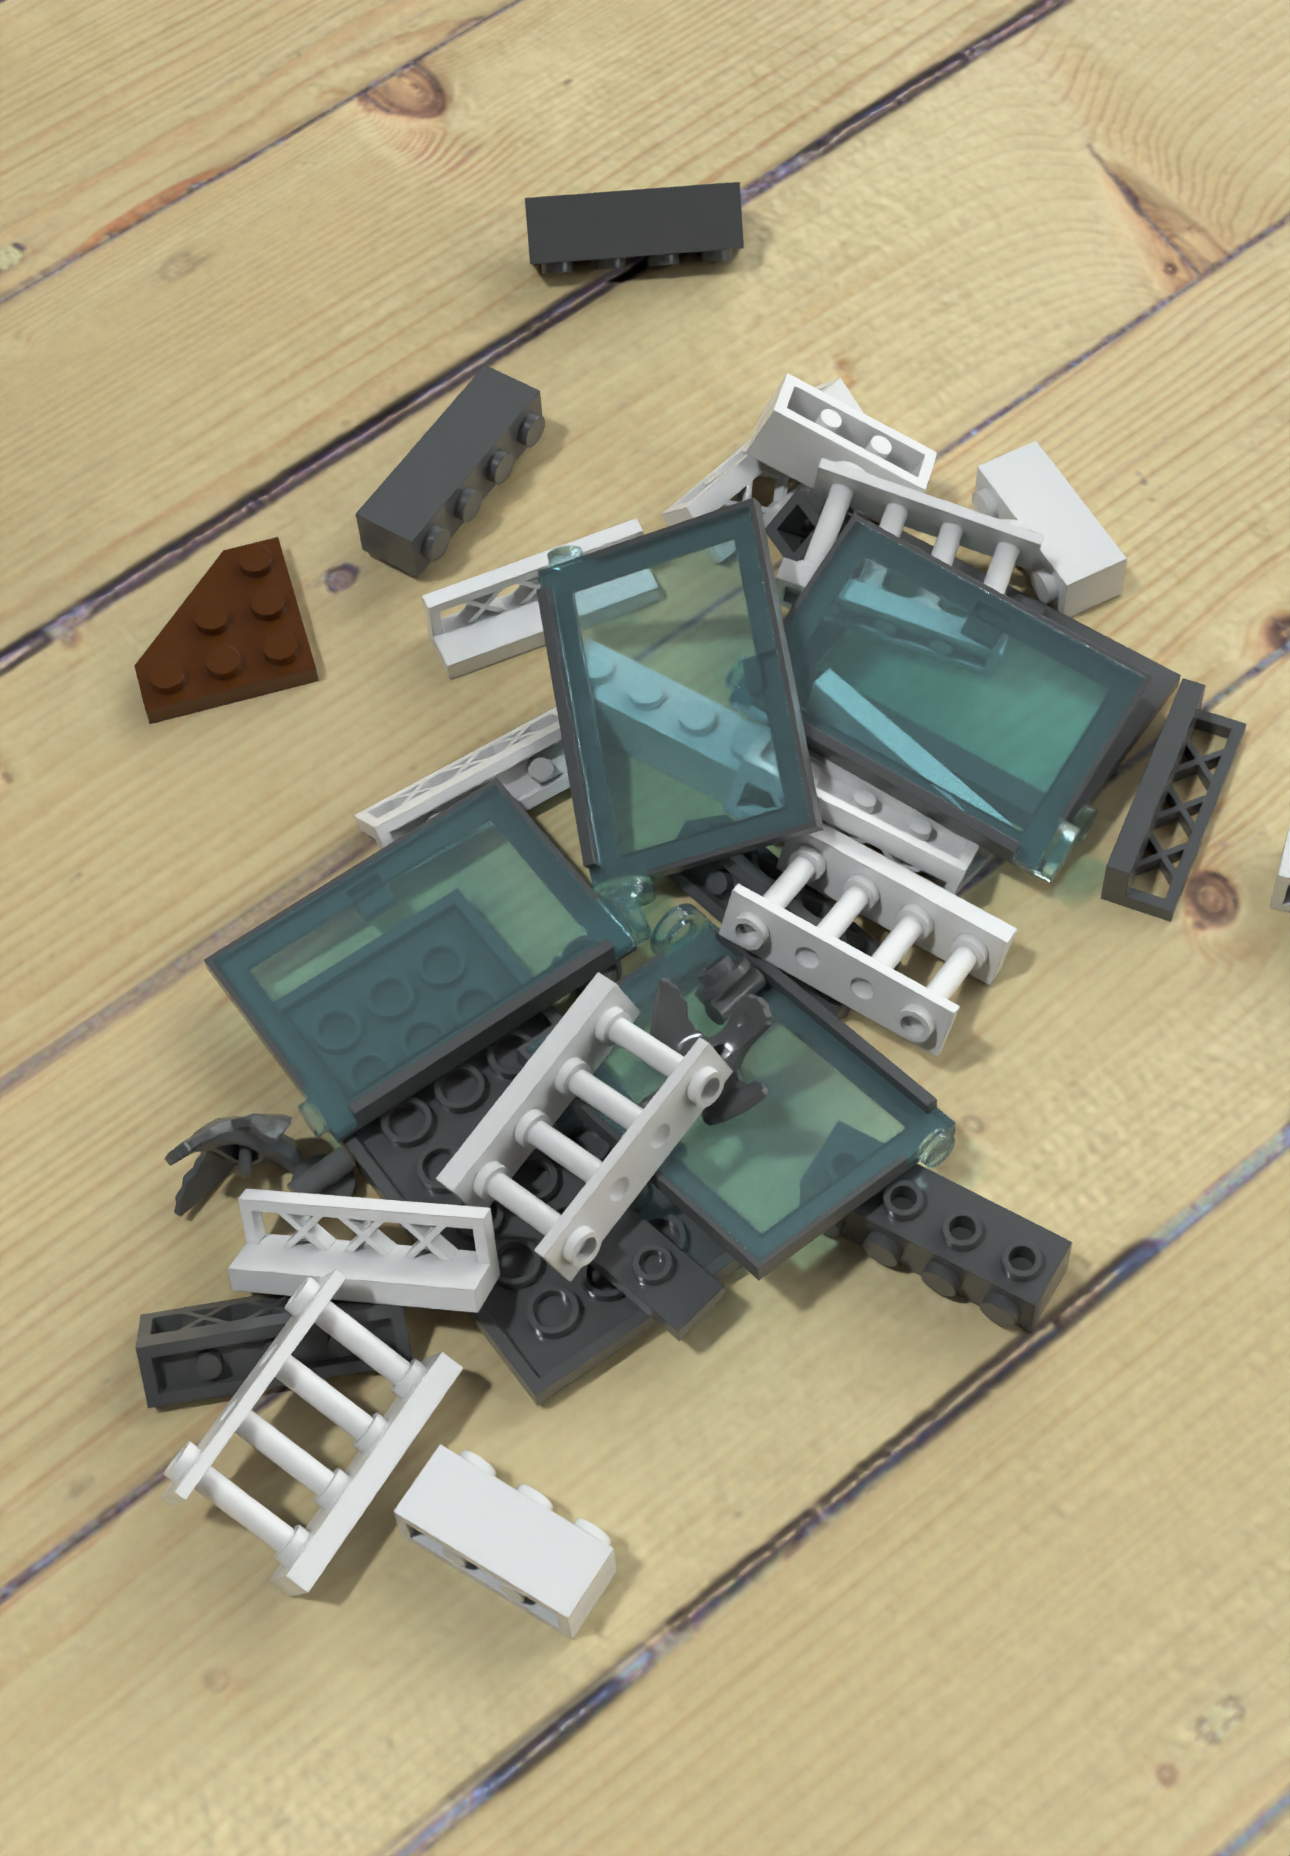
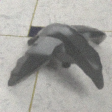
M667 977L661 978L653 1002L650 1035L684 1057L700 1037L715 1049L733 1071L725 1081L723 1090L717 1100L702 1111L703 1121L709 1126L728 1121L751 1109L766 1098L769 1093L768 1086L756 1081L748 1084L744 1083L739 1068L751 1046L771 1026V1018L773 1016L769 1009V1004L762 997L753 994L741 996L725 1027L719 1033L708 1038L700 1031L695 1030L693 1023L688 1018V1005L682 998L678 986L673 984ZM659 1089L643 1098L637 1105L644 1109Z
M253 1113L242 1117L217 1118L202 1126L190 1138L171 1150L164 1158L170 1166L192 1153L201 1152L195 1160L193 1168L183 1177L182 1187L175 1196L176 1205L174 1213L177 1216L184 1215L210 1192L237 1163H239L238 1175L243 1178L251 1176V1165L264 1161L274 1163L290 1171L293 1175L297 1167L302 1163V1153L294 1139L283 1134L290 1126L292 1117L284 1114Z

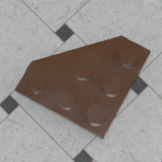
M278 537L223 550L134 665L149 724L319 681Z

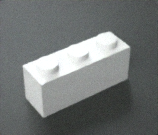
M788 373L760 414L746 450L747 455L812 489L821 458H825L834 462H852L860 466L868 474L923 493L927 488L937 456V452ZM857 510L858 513L880 524L882 518Z
M1037 441L977 466L975 492L972 494L974 510L1000 520L1014 519L1021 521L1029 526L1032 531L1045 535L1032 569L1023 568L1031 579L1036 596L1042 603H1049L1053 609L1072 617L1121 595L1127 558Z
M440 1444L393 1511L400 1535L573 1640L617 1572L614 1548L610 1546L611 1539L605 1532L589 1521L578 1518L573 1524L552 1511V1503L534 1488L525 1484H519L517 1489H514L494 1477L496 1475L495 1469L477 1454L463 1450L458 1455Z

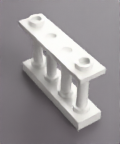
M821 458L812 494L825 498L826 502L804 560L796 562L783 557L775 579L780 606L788 609L792 608L835 543L848 507L882 518L879 527L899 538L904 526L937 537L931 555L951 566L959 546L991 556L992 560L983 583L1002 594H1005L1015 565L1028 570L1032 569L1045 535L1032 531L1029 526L1021 521L1014 519L1000 520L868 474L860 466L852 462H834ZM868 560L865 562L859 580L848 581L823 621L989 680H992L1009 638L1002 635L992 652L960 636L961 629L967 620L964 621L941 613L937 608L939 599L921 589H918L915 599L909 601L885 593L881 587L887 571Z
M822 823L824 830L784 842L776 866L783 873L763 896L739 883L732 890L719 935L935 1056H938L942 1051L960 1008L959 1005L951 1002L949 999L968 974L990 985L1000 972L1017 932V928ZM805 884L837 901L817 926L785 909ZM859 914L891 931L871 957L839 939ZM913 944L946 961L927 987L894 970Z
M599 972L436 1177L464 1205L489 1208L492 1202L496 1200L542 1233L545 1237L534 1251L569 1282L573 1280L583 1266H586L595 1258L600 1250L603 1239L705 1107L710 1106L717 1100L723 1090L725 1081L733 1072L715 1049L700 1037L684 1057L634 1025L633 1022L641 1013L640 1010L616 983ZM616 1045L667 1077V1080L644 1109L593 1076V1073ZM575 1097H579L627 1130L603 1162L552 1127ZM536 1148L586 1182L562 1215L511 1179Z
M337 1269L321 1277L317 1282L309 1276L297 1288L284 1308L292 1314L286 1325L198 1446L188 1441L172 1459L163 1474L171 1480V1483L160 1497L168 1505L172 1506L185 1501L195 1489L274 1549L276 1552L273 1558L280 1565L269 1581L290 1597L306 1594L311 1590L463 1369L462 1366L444 1352L422 1360V1362L416 1358L410 1362L332 1303L330 1301L347 1278ZM313 1323L393 1384L390 1391L397 1395L384 1416L375 1413L371 1417L291 1355ZM274 1377L355 1438L352 1446L359 1450V1452L345 1472L340 1468L332 1472L251 1410ZM234 1433L316 1494L313 1502L319 1505L320 1508L306 1528L300 1524L294 1528L290 1527L211 1466Z

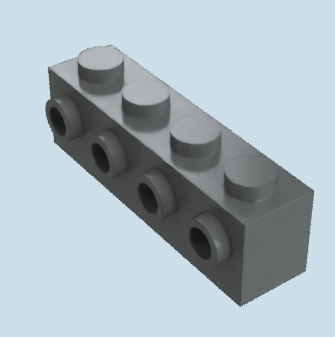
M740 182L525 198L530 264H541L542 274L574 271L573 261L594 260L595 270L627 267L626 257L647 256L648 266L680 263L679 253L700 252L701 262L732 260V249L744 248Z
M484 365L356 513L362 550L415 577H418L431 561L438 560L446 551L450 538L464 522H470L476 516L482 500L496 484L500 485L508 478L513 464L527 447H533L541 438L545 427V419L542 415L540 390Z
M838 1124L800 1184V1209L884 1148V1146ZM917 1163L824 1232V1234L829 1236L841 1234L862 1245L864 1251L881 1264L887 1266H896L898 1264L920 1275L922 1281L929 1288L941 1295L952 1297L956 1294L978 1305L987 1318L1001 1326L1014 1327L1016 1325L1030 1333L1067 1271L1073 1243Z

